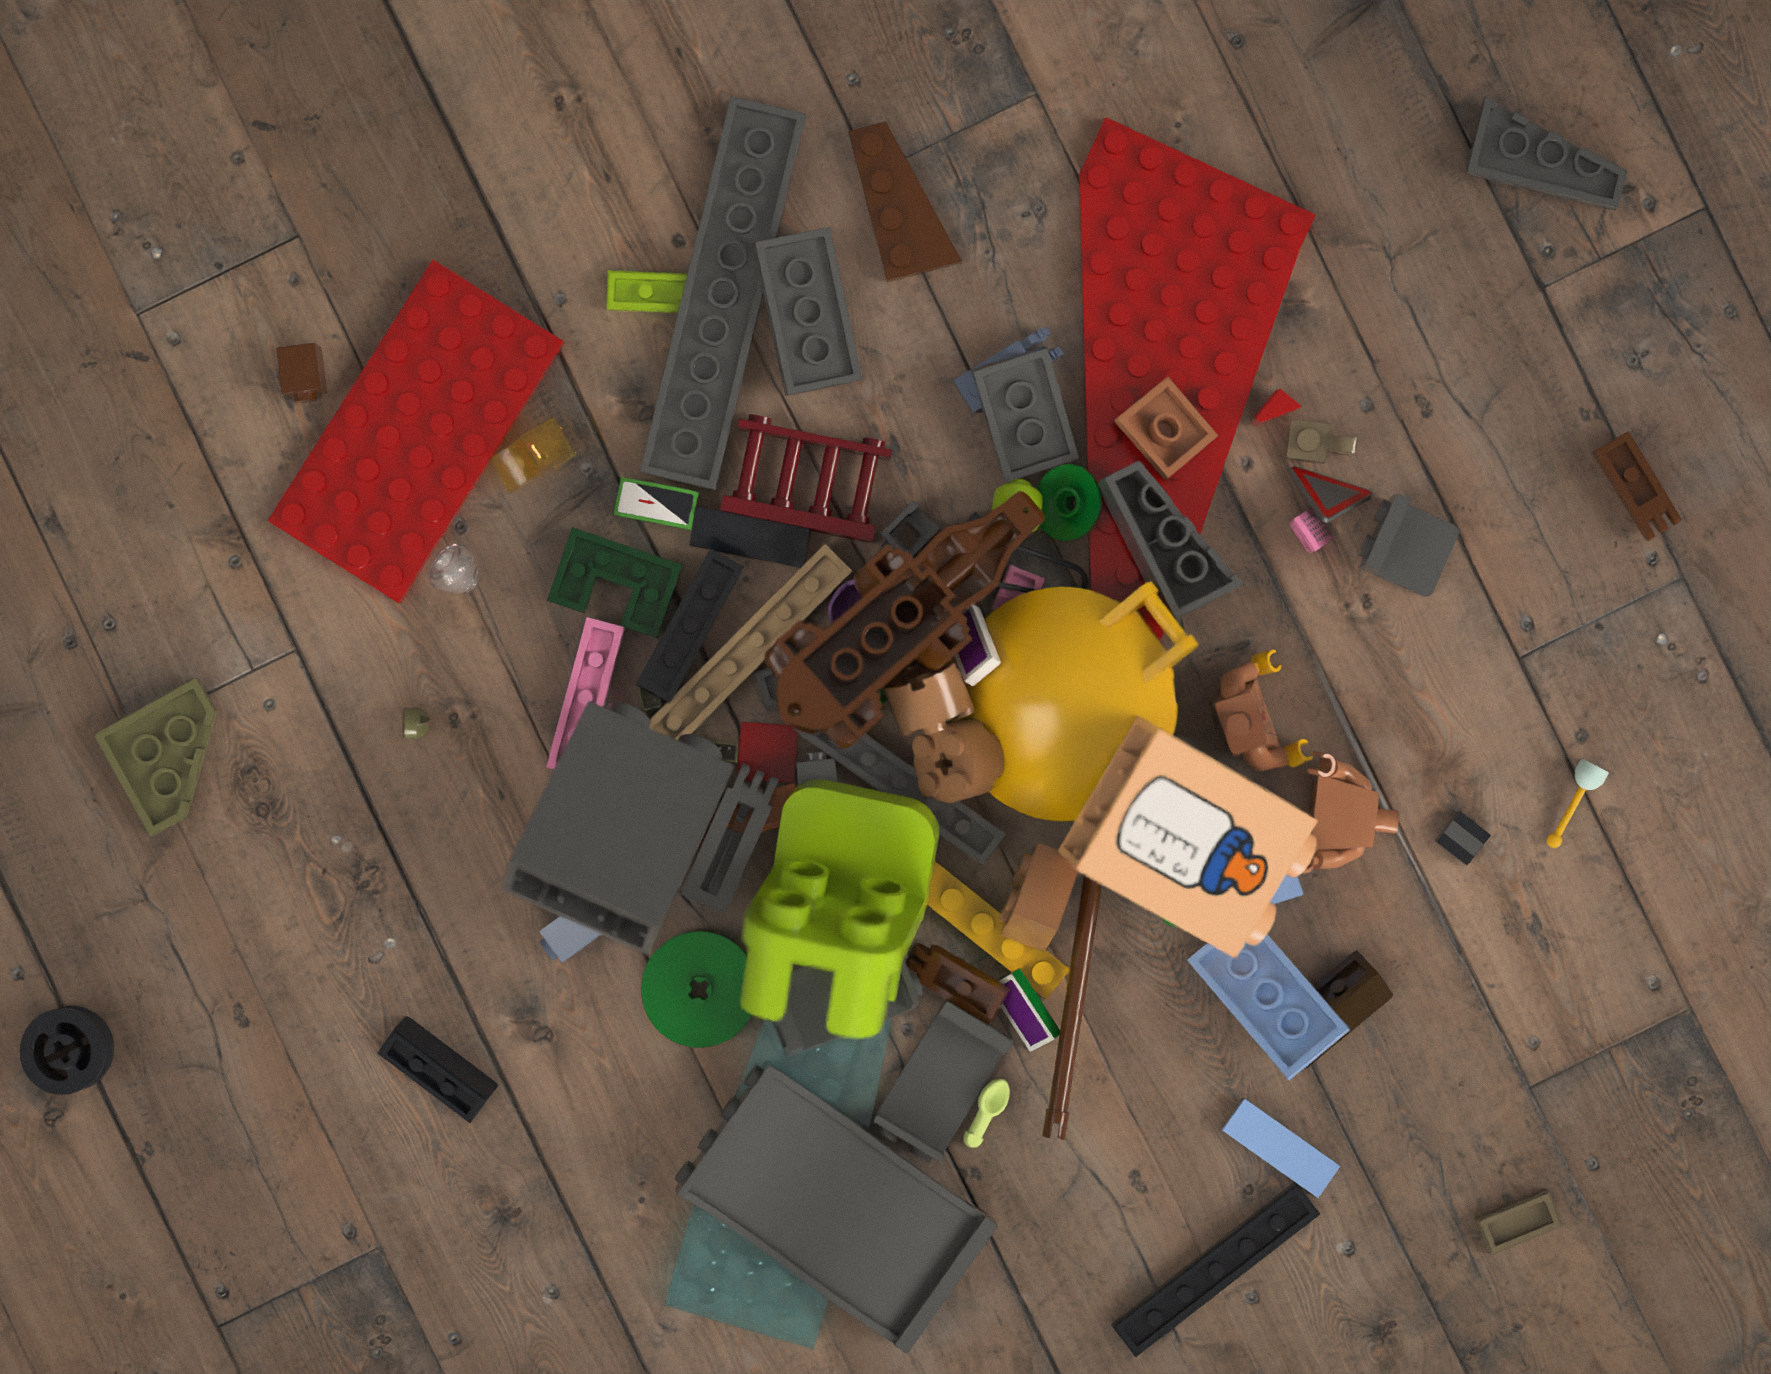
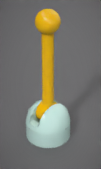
M1582 758L1580 759L1575 768V780L1579 788L1556 830L1547 836L1546 842L1549 847L1557 848L1561 845V835L1585 791L1601 786L1609 772Z

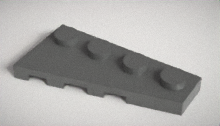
M1487 96L1483 99L1465 174L1613 211L1618 209L1627 170L1585 148H1579L1563 139V136L1551 130L1547 131L1533 124L1525 116L1517 112L1513 113L1497 105L1498 102Z

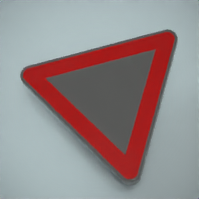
M1297 466L1291 467L1290 475L1308 500V506L1313 508L1316 518L1325 523H1329L1371 499L1372 492L1368 489Z

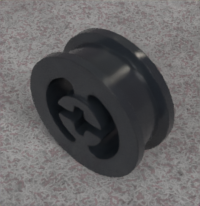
M80 1006L60 1007L39 1015L28 1025L20 1043V1061L27 1077L38 1088L57 1095L73 1094L93 1086L108 1072L114 1057V1040L108 1025L98 1014ZM70 1023L80 1028L86 1034L90 1045L80 1046L70 1051L67 1056L49 1063L53 1068L65 1069L68 1072L67 1077L51 1069L45 1056L57 1053L64 1049L67 1044L79 1041L85 1037L78 1031H69L66 1024ZM48 1035L49 1040L43 1049L45 1038ZM90 1046H91V1058H90V1061H89V1063H88V1065H87L86 1062H85V1060L87 1059V1057H88V1055H89Z

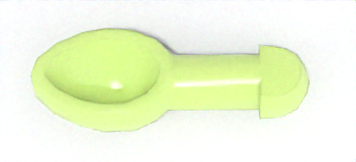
M1004 1078L992 1080L982 1089L978 1097L979 1110L969 1130H965L963 1142L966 1146L970 1148L980 1146L984 1140L982 1137L992 1117L999 1115L1007 1106L1010 1088Z

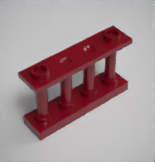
M749 414L748 420L739 419V430L749 432L738 490H733L732 496L723 495L720 511L808 528L813 532L874 543L876 526L869 525L870 518L867 517L878 458L891 460L892 450L885 448L886 442L863 437L862 443L773 426L771 425V418ZM765 435L787 440L776 498H771L770 504L756 502V495L753 494ZM802 443L825 447L814 505L809 506L808 512L793 509L794 502H791ZM840 451L863 455L852 513H847L846 520L831 517L832 510L829 509Z

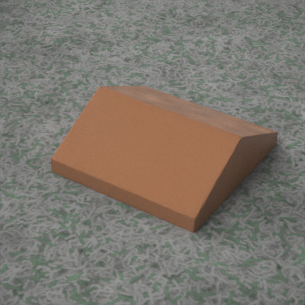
M1169 377L1165 378L1114 420L1164 480L1168 479L1218 436Z

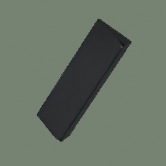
M696 506L689 546L708 550L711 548L718 552L801 568L805 563L811 530Z
M408 1016L404 1017L394 1028L378 1052L381 1057L469 1123L473 1121L498 1087L494 1080Z

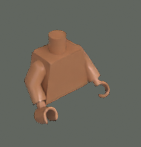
M1313 751L1312 755L1318 756L1319 766L1316 769L1307 768V772L1313 774L1309 815L1317 820L1310 834L1316 837L1317 846L1310 863L1302 873H1308L1312 869L1338 868L1361 857L1365 847H1373L1375 831L1396 834L1399 822V811L1378 808L1379 792L1372 791V785L1368 778L1352 765L1336 760L1330 754Z

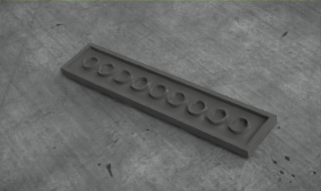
M733 96L730 97L640 473L714 491L717 489L763 299V291L752 243L778 237L806 121L805 113Z

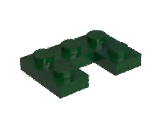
M572 527L547 601L585 614L597 577L631 588L633 590L620 626L658 639L683 565Z

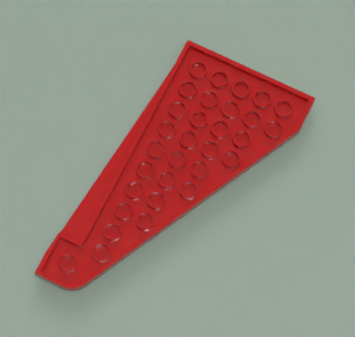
M1105 117L1079 173L1087 470L1099 482L1105 477L1140 461L1170 496L1171 502L1184 517L1187 516L1196 527L1195 530L1200 534L1298 253L1316 215ZM1169 377L1218 436L1168 479L1164 480L1114 420L1165 378ZM1102 497L1099 519L1091 531L1088 532L1090 590L1103 594L1113 600L1123 602L1146 583ZM1143 605L1137 611L1158 639L1161 640L1164 630L1146 606Z

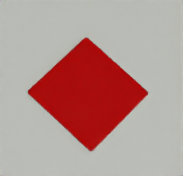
M741 722L737 776L744 763L750 766L749 774L745 780L753 781L758 769L765 772L761 781L768 782L771 776L779 779L778 782L794 783L798 733L790 725Z

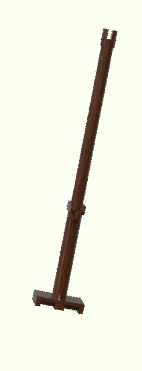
M1085 874L1083 877L1049 1107L1046 1109L1042 1133L1043 1137L1051 1138L1053 1123L1059 1124L1058 1140H1065L1069 1119V1099L1102 889L1100 882Z

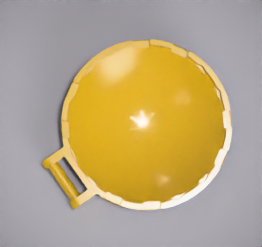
M1152 581L1141 586L1123 602L1113 600L1093 590L1078 587L1038 589L1011 599L984 619L1001 664L974 686L965 682L975 711L962 718H951V721L964 718L979 719L986 724L982 726L989 734L994 733L999 739L1004 755V768L1001 777L996 778L992 785L995 787L989 791L999 801L1020 813L1034 818L1061 822L1076 821L1138 715L1174 735L1178 703H1175L1173 683L1175 678L1172 667L1191 653L1199 644L1192 634L1187 636L1157 596L1159 590ZM1143 605L1146 606L1174 643V646L1168 651L1137 611Z

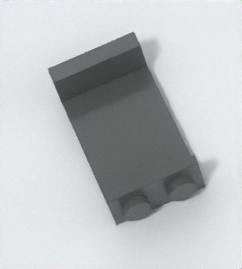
M907 953L902 961L897 997L894 1002L888 1001L885 1020L916 1009L921 1001L919 996L923 994L920 981L915 973H909L904 961L908 959ZM809 965L791 973L786 1011L781 1019L777 1021L771 1020L786 1058L843 1037L832 1034L827 1029V1018L835 971Z
M945 999L874 1116L873 1122L879 1125L876 1131L893 1142H897L898 1138L912 1145L909 1151L930 1163L932 1158L941 1162L944 1157V1151L1003 1054L1006 1055L1013 1044V1039Z

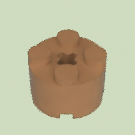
M955 657L938 671H933L926 667L918 669L917 665L905 669L884 687L902 736L916 733L923 729L925 735L937 733L945 729V721L951 718H962L975 711Z
M964 718L946 723L945 729L937 733L925 735L923 732L921 735L916 736L912 743V749L914 752V767L918 778V788L922 795L933 797L940 802L953 803L987 793L995 787L992 785L996 778L1001 777L1003 772L1004 755L997 736L994 733L989 734L982 726L986 724L979 719Z

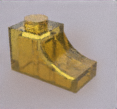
M552 417L519 436L520 438L491 457L490 461L508 492L512 493L577 456L558 421Z

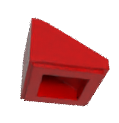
M1277 389L1251 419V423L1258 426L1294 413L1302 406L1282 389Z

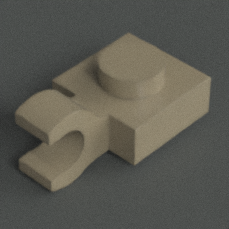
M1291 419L1286 459L1324 464L1326 452L1352 456L1355 453L1356 438L1330 436V424Z

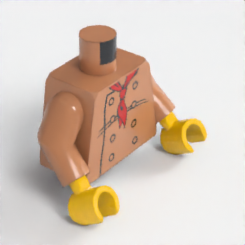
M1274 649L1255 653L1251 661H1247L1226 672L1220 679V690L1214 702L1232 755L1245 760L1250 769L1258 772L1286 765L1294 768L1313 759V756L1305 757L1301 752L1300 747L1308 744L1306 739H1301L1284 748H1280L1257 681L1258 675L1275 673L1281 670V664L1272 666L1270 663L1271 654L1276 652Z

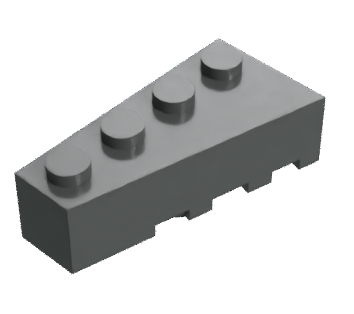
M1140 461L1105 477L1097 483L1101 489V495L1145 583L1152 581L1159 590L1157 596L1175 619L1244 585L1240 578L1233 574L1223 563L1222 557L1217 551L1210 547L1195 530L1196 527L1187 516L1184 517L1171 502L1170 496Z

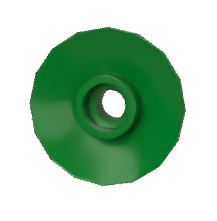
M1070 463L1058 465L1048 471L1037 485V490L1042 494V512L1045 516V520L1040 524V527L1052 538L1062 541L1080 539L1091 531L1099 519L1102 507L1101 489L1097 484L1095 476L1085 467ZM1076 497V507L1073 509L1072 501Z

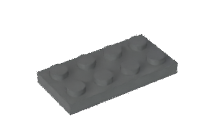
M830 227L752 243L785 396L862 380Z

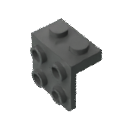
M1396 493L1389 497V500L1383 499L1374 516V520L1378 522L1372 536L1367 534L1358 552V556L1362 557L1358 568L1420 596L1427 597L1433 593L1459 535V529L1447 521L1409 505L1411 499Z

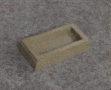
M1547 1189L1474 1218L1487 1251L1491 1256L1563 1227L1552 1197Z

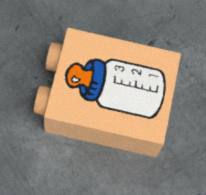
M1138 715L1057 852L1076 870L1236 958L1245 942L1252 946L1256 945L1269 932L1276 916V906L1270 900L1285 875L1292 878L1297 877L1310 863L1317 846L1316 837L1310 833L1317 820L1294 804Z

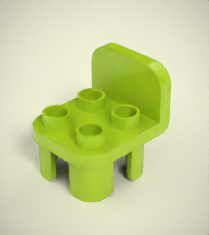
M825 779L805 781L793 790L782 809L774 866L745 912L742 940L748 946L740 999V1004L744 1010L752 1015L768 1020L777 1021L781 1019L786 1011L793 964L801 966L810 965L835 971L827 1018V1029L832 1034L850 1038H867L881 1031L885 1020L888 1001L894 1002L897 997L902 961L924 918L930 893L939 839V826L935 815L925 804L913 798Z

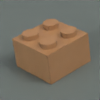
M1038 843L1032 854L1025 852L1011 883V886L1016 888H1012L1008 899L1005 900L998 919L1005 923L1001 936L1041 951H1045L1059 928L1078 870L1057 852L1058 850Z

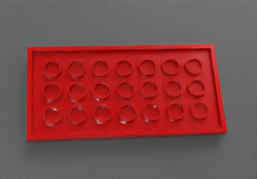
M432 259L269 517L268 522L401 604L565 342Z

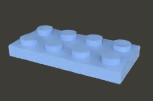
M1268 934L1256 945L1252 946L1245 942L1236 958L1207 943L1187 959L1194 970L1289 1081L1349 1031L1346 1024Z

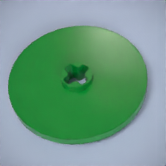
M708 931L682 933L662 944L649 959L641 982L642 1003L653 1026L669 1040L693 1048L712 1047L734 1037L746 1025L752 1015L744 1010L740 1004L747 959L746 953L727 937ZM695 979L698 983L704 980L708 982L709 986L706 992L709 996L706 999L700 995L694 999L690 995L693 986L690 984L692 980Z

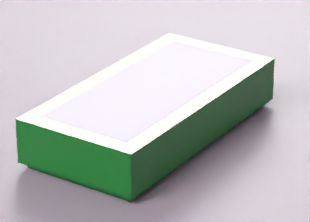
M1020 968L997 980L1010 988L1001 1008L1030 1052L1051 1042L1060 1035V1029Z

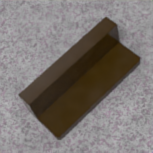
M1357 950L1313 985L1314 989L1346 1024L1349 1031L1304 1069L1312 1065L1393 997V993L1380 974Z

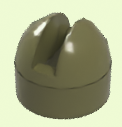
M403 708V739H416L428 733L430 726L423 723L428 722L430 717L425 711L418 708Z

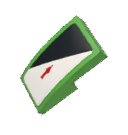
M621 477L613 515L690 531L699 492Z

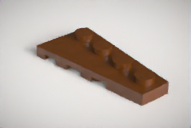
M882 122L848 131L887 282L961 264V258L888 124Z

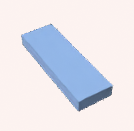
M1244 1097L1221 1129L1317 1198H1319L1340 1168V1165Z

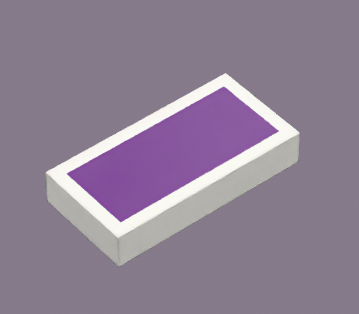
M976 605L962 612L967 619L966 625L970 628L967 633L972 640L955 655L964 682L971 686H974L1001 664L981 609Z

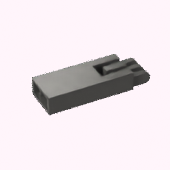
M744 763L733 787L728 785L681 891V895L724 914L728 909L773 804L769 803L779 780L771 776L767 782L766 790H764L759 785L765 772L757 769L752 783H748L744 780L749 774L750 766ZM737 803L740 804L734 820L744 823L749 809L753 810L743 834L727 827Z

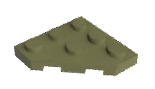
M199 678L190 680L94 734L150 836H155L187 818L218 712Z

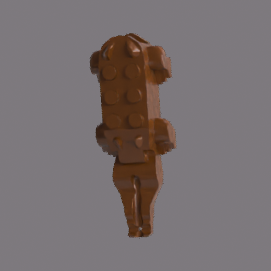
M1018 491L984 517L946 527L933 538L915 559L909 552L903 553L899 547L894 550L890 544L885 546L854 576L855 587L863 598L824 631L820 626L815 628L811 622L805 625L799 620L765 652L764 661L778 679L776 700L782 720L803 733L811 735L825 733L841 749L851 747L884 716L880 711L883 704L879 701L881 696L878 692L915 660H918L927 669L938 671L972 640L967 633L970 628L966 625L967 619L962 612L983 600L997 587L1010 555L1032 531L1044 522L1045 516L1042 510L1028 494Z

